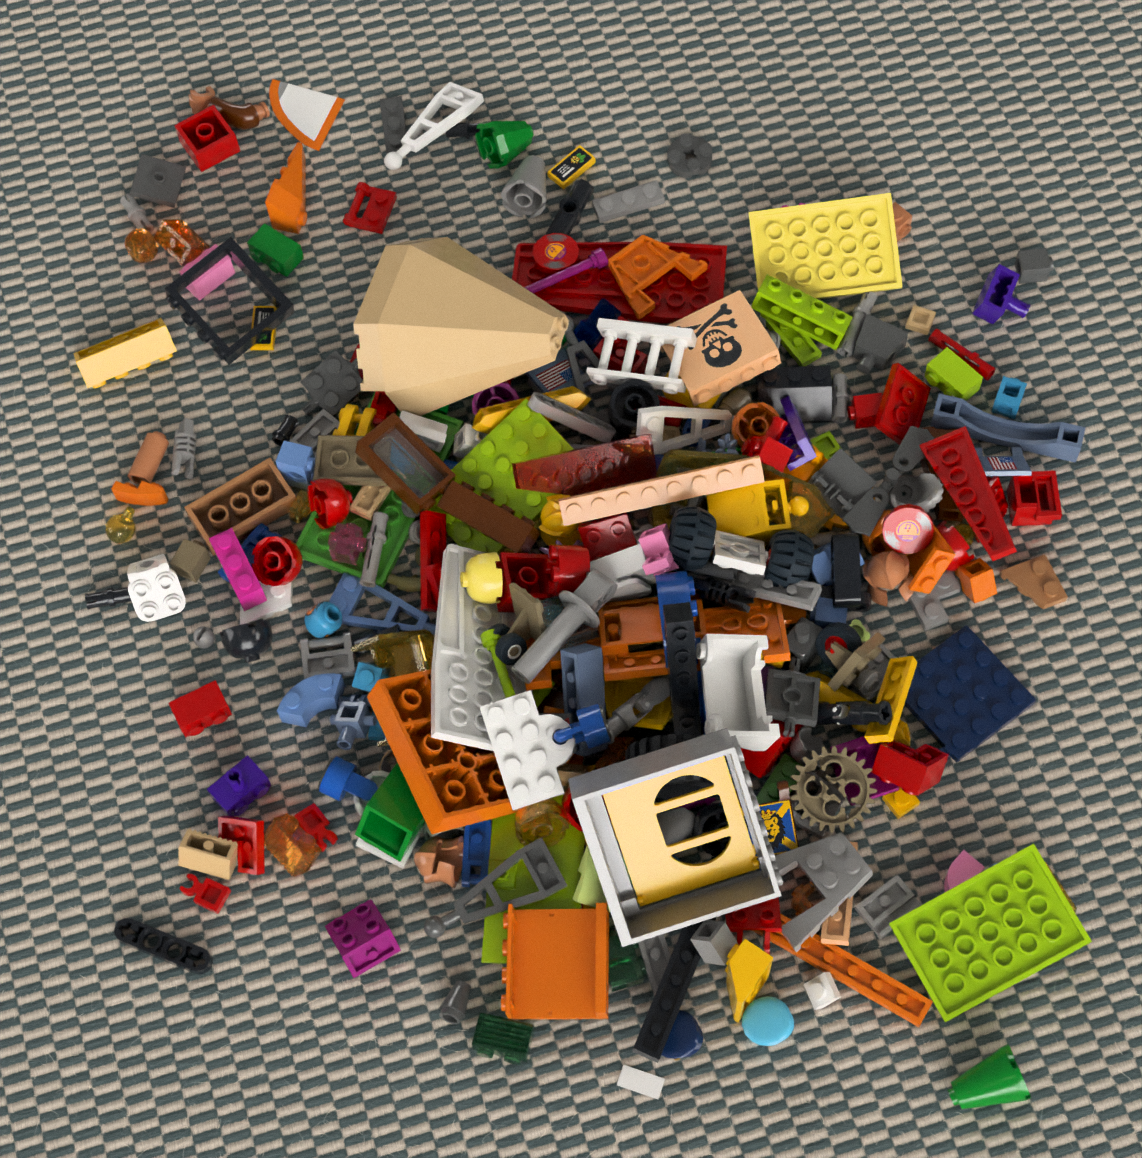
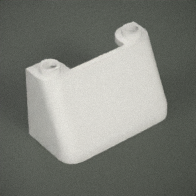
M706 634L696 646V657L700 660L707 719L705 721V734L727 728L730 736L736 735L741 748L751 751H766L780 737L779 724H770L773 721L772 716H767L762 684L761 669L765 666V660H761V652L769 648L767 635Z

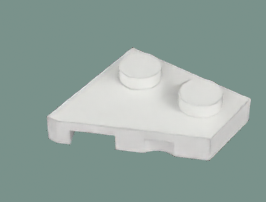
M259 581L267 601L247 611H244L240 604V625L251 624L261 618L265 620L276 612H282L292 607L293 583L271 586L262 584Z

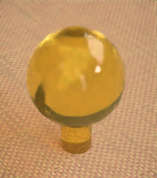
M126 507L123 514L113 515L106 522L105 533L112 542L118 544L125 543L134 536L136 526L132 520L135 513L133 508Z

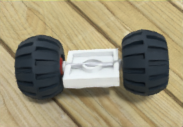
M691 506L678 509L674 513L669 527V550L681 570L694 571L703 568L707 564L712 552L713 564L726 569H739L747 574L763 575L765 571L764 580H772L773 586L777 588L779 585L787 588L791 585L789 583L796 584L801 580L808 581L814 558V544L809 537L799 531L782 530L776 532L771 537L765 551L764 541L716 530L714 516L700 507Z

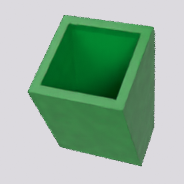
M398 763L366 804L355 835L401 862L422 829L425 820Z

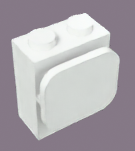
M640 544L590 562V572L596 569L618 585L615 594L607 603L640 599L652 593L650 585L656 583V577H654L653 573L646 576L642 565L646 560V556Z

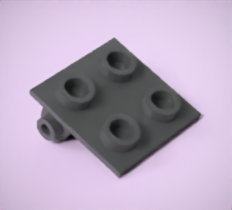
M840 448L805 485L842 519L877 482Z

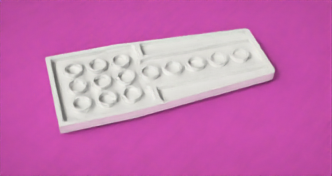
M448 544L443 551L431 667V738L493 751L480 707L505 699V695L491 652L483 647L480 635L491 626L499 623L511 628L516 617L515 613L498 612L497 603L486 604L473 600L468 595L466 587H461L460 573L465 572L467 562L475 555L485 552ZM506 665L515 694L526 692L525 682L520 680L511 670L513 665Z

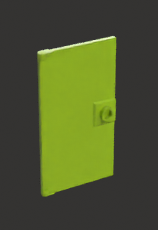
M563 794L526 806L521 812L492 819L488 874L517 850L542 837L567 884V887L543 900L514 908L515 910L581 909V903L573 900V896L582 874L578 871L584 855L585 836L582 831L569 824L565 818L561 804ZM523 859L492 883L502 903L539 891ZM488 892L486 894L485 908L494 906ZM508 911L485 917L481 963L507 964V956H503L502 943L503 940H507L508 929L503 928V914L508 913Z

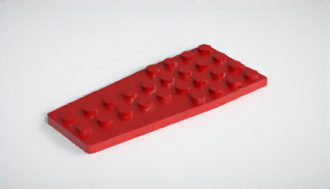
M576 242L579 247L578 263L588 259L591 252L598 248H602L607 259H610L632 242ZM661 242L668 245L670 250L689 254L690 258L695 261H705L708 264L707 270L691 281L676 267H673L642 291L655 302V309L640 320L635 316L608 265L600 269L591 267L534 294L559 311L612 318L622 316L628 320L671 324L724 297L727 246ZM519 243L516 246L512 280L522 287L550 276V274L542 272L535 266L532 255L535 243Z

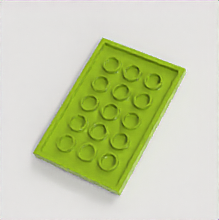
M525 399L451 470L456 474L454 481L458 484L464 481L475 488L474 493L479 496L483 492L495 499L493 504L499 507L505 504L516 511L514 516L521 519L524 515L535 522L540 517L543 506L548 502L546 497L565 494L591 467L540 413L533 411L527 405L529 401ZM442 494L436 499L435 505L429 511L446 514V532L458 546L485 553L496 552L498 556L501 552L505 551L506 547L440 509L437 504L442 498Z
M1034 843L889 923L944 1022L953 1019L1092 942Z

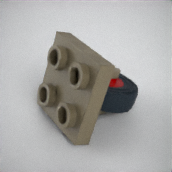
M841 622L831 623L822 629L816 639L818 654L827 665L839 670L827 685L834 691L838 690L842 685L847 688L862 671L868 669L869 666L867 664L870 660L873 661L882 652L880 646L886 639L877 632L868 641L863 643L860 635L854 628Z

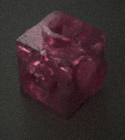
M337 523L335 531H331L328 540L329 552L333 561L357 565L360 552L363 553L365 551L367 542L362 528L353 523Z

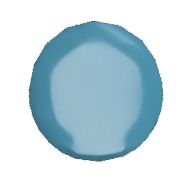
M766 996L752 1001L746 1007L742 1015V1027L745 1035L752 1042L763 1046H773L790 1036L794 1029V1019L783 1001L775 997Z

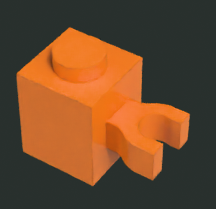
M981 558L958 567L957 571H954L955 575L960 578L962 592L974 603L984 601L988 597L997 594L993 569Z

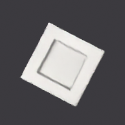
M824 972L803 984L814 1010L822 1009L841 998L830 972Z

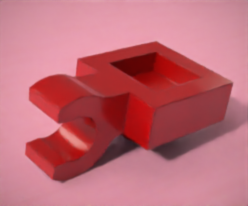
M385 391L375 392L370 408L377 409L373 418V424L376 427L387 416H390L392 413L396 414L397 407L385 394Z

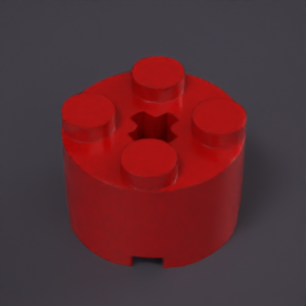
M549 546V559L544 561V573L549 574L550 581L548 580L546 584L547 596L559 597L563 590L574 593L584 582L587 572H590V556L585 546Z

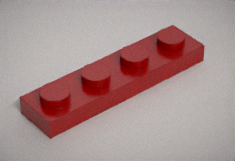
M429 510L420 512L421 610L437 613V606L424 567L440 562L443 559V551L446 548V514Z

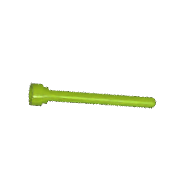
M489 629L483 632L480 638L483 647L491 652L505 698L516 694L506 664L495 654L496 644L501 636L493 634L494 629Z

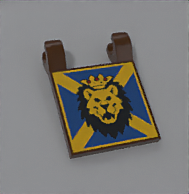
M785 780L777 782L778 801L759 804L760 814L768 833L767 837L775 856L799 847L789 785ZM736 791V795H737V798H738V801H739V804H740V807H741V810H742V806H741V803H740V800H739V797H738V794H737V791ZM748 829V833H749V836H750V839H751V842H752V845H753V848H754V844H753V841H752V838H751V835H750V832H749V829Z

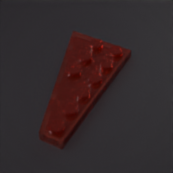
M652 434L638 435L512 463L517 489L570 496L658 478Z

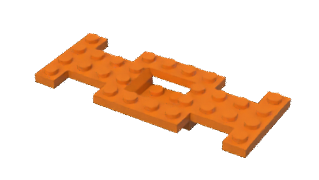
M695 593V595L690 596L691 601L696 600L698 616H693L695 638L700 637L702 640L706 634L767 635L769 648L762 650L765 663L791 661L781 603L754 597V603L747 604L750 607V611L746 613L726 606L703 609L702 599H700L701 594ZM658 597L605 603L598 611L599 626L591 628L582 624L581 628L579 627L576 630L580 639L565 644L560 649L583 643L602 647L605 682L668 675L664 649L629 653L628 645L663 641ZM544 610L542 613L543 621L548 627V611ZM585 631L589 632L590 635L583 638L579 634ZM533 638L526 641L527 650L535 642ZM560 650L530 684L525 683L526 691L553 688L552 669L561 668ZM698 659L697 671H701V668H700V660H699V659Z

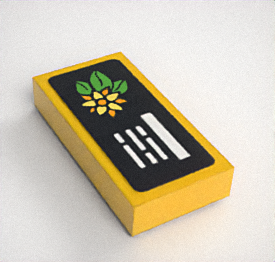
M579 145L551 168L547 175L564 190L594 165L596 158Z
M253 306L251 330L277 310L275 306ZM276 328L252 346L250 350H274Z

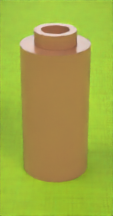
M154 431L153 433L146 434L127 475L132 482L140 485L141 481L151 484L169 446L167 437L163 433Z

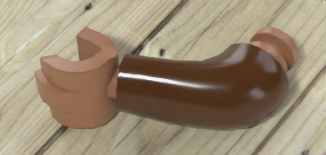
M211 86L206 87V93L204 94L190 90L188 97L189 105L194 115L214 105L228 125L242 130L257 127L263 117L268 118L270 116L265 102H260L258 105H252L251 103L233 104L216 97L215 91Z

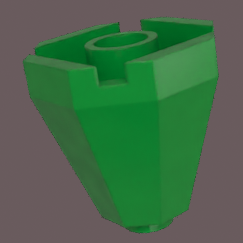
M486 121L477 124L476 129H480V132L475 134V140L482 159L488 158L491 163L487 165L490 169H495L508 165L532 143L534 132L532 127L525 121Z

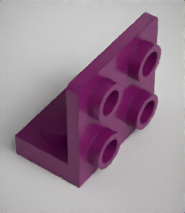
M863 736L836 745L837 753L840 754L844 747L847 748V756L849 757L856 752L855 761L859 762L865 759L866 761L862 768L867 769L873 767L879 746L883 742L869 744ZM831 763L836 777L840 776V766ZM871 772L867 775L868 778L876 779L874 783L870 784V788L877 790V793L869 794V797L872 799L899 790V786L893 783H885L879 779V776ZM848 783L844 791L849 805L853 806L856 804L851 803L850 799L857 797L860 790L855 783Z
M371 899L325 925L328 934L353 978L401 951L389 926Z

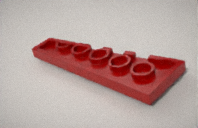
M966 426L920 444V449L941 480L992 562L1017 552Z

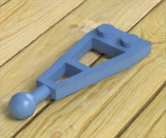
M343 573L329 601L340 609L342 624L347 626L381 631L398 624L400 626L398 631L402 630V633L405 635L422 637L424 632L435 635L436 625L429 622V615L378 585L375 587L360 585L361 578L347 573ZM365 590L391 604L384 620L352 616ZM400 610L418 620L416 626L396 623L395 620Z

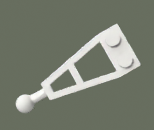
M449 82L434 96L401 139L402 147L396 152L386 154L384 158L385 166L390 170L399 169L402 165V159L410 151L418 152L475 111L484 102L482 94ZM442 104L456 109L455 112L438 124L430 121ZM422 130L427 131V132H425L424 134H422L420 137H418V135L421 133Z
M672 406L638 409L635 453L647 455L662 454L697 443L700 438L706 440L730 432L731 423L735 415L732 416L729 410ZM664 417L692 418L690 433L662 441ZM703 419L720 420V424L702 429Z

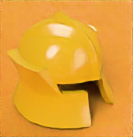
M556 494L546 497L548 502L542 508L540 515L541 524L538 528L540 529L543 541L548 546L556 545V540H559L562 545H573L578 539L580 543L582 542L580 533L576 529L578 525L583 523L580 522L564 526L558 499L570 497L569 495Z

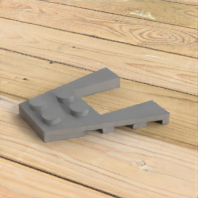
M842 832L775 856V862L781 876L799 866L824 898V900L782 926V934L795 952L801 949L800 945L809 936L812 938L820 930L819 926L829 916L832 917L847 898L850 899L873 876L872 869Z

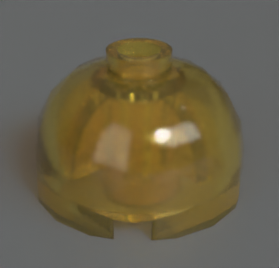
M553 798L520 808L515 814L514 826L516 837L519 843L524 846L541 837L547 847L556 845L565 838V831L567 828L569 829V823L562 805Z

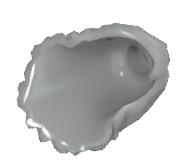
M922 473L919 476L903 474L898 479L893 490L889 491L888 503L892 510L899 505L912 504L920 506L925 512H929L931 508L936 506V503L943 499V484H941V480L935 474Z

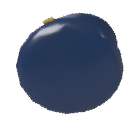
M679 1010L661 1054L662 1056L680 1060V1058L695 1054L701 1048L703 1033L696 1019L690 1013Z

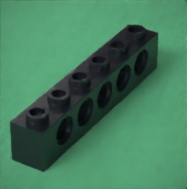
M690 602L663 605L673 734L701 735L694 621Z

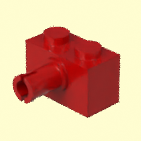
M773 416L765 436H751L750 439L744 442L741 448L743 453L740 459L759 455L763 472L783 473L793 450L778 441L788 422Z

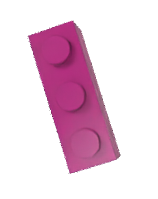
M230 528L209 538L212 548L243 610L247 611L266 602L267 599L233 529Z

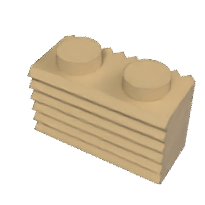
M191 828L187 829L178 848V866L230 880L237 864V842L227 841V839L222 840L221 837H212L211 834H202L201 831H192Z

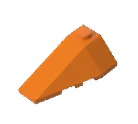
M297 142L288 157V167L283 166L281 168V178L273 181L265 204L273 229L299 234L301 227L305 226L307 222L306 160L303 145Z

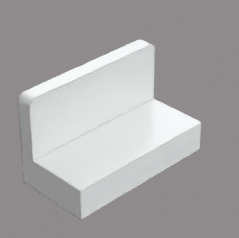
M401 411L399 418L431 450L440 453L445 443L448 426L406 411Z

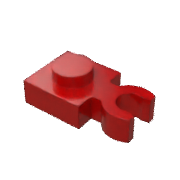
M315 803L293 816V823L307 840L312 837L316 839V847L321 852L327 848V844L323 839L329 840L332 845L337 842V835L333 831L326 829L330 822Z
M187 874L186 877L193 882V886L191 888L180 886L181 892L186 896L196 895L193 900L195 904L219 914L231 893L230 888L207 877L202 884L195 875Z

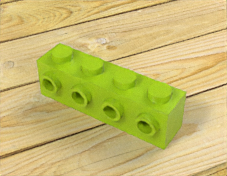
M768 274L751 305L752 309L834 350H837L853 318L845 312Z

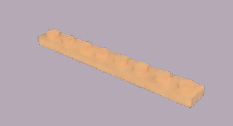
M758 455L558 500L564 526L758 484L765 482L761 460Z

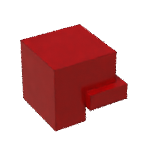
M1056 470L1032 471V476H1011L1007 488L1011 526L1050 525L1053 520H1061L1062 510Z

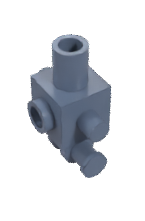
M352 694L351 697L341 695L338 699L339 709L337 714L330 716L331 725H336L340 733L337 746L343 750H350L355 738L366 739L370 726L377 724L376 715H371L369 708L372 707L367 698L368 694H362L361 697L358 694Z

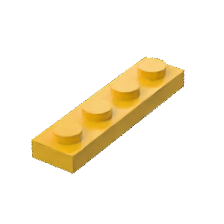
M914 656L891 658L889 660L875 704H878L880 701H888L892 709V718L887 725H880L878 722H870L868 724L864 737L869 744L893 741L917 666Z

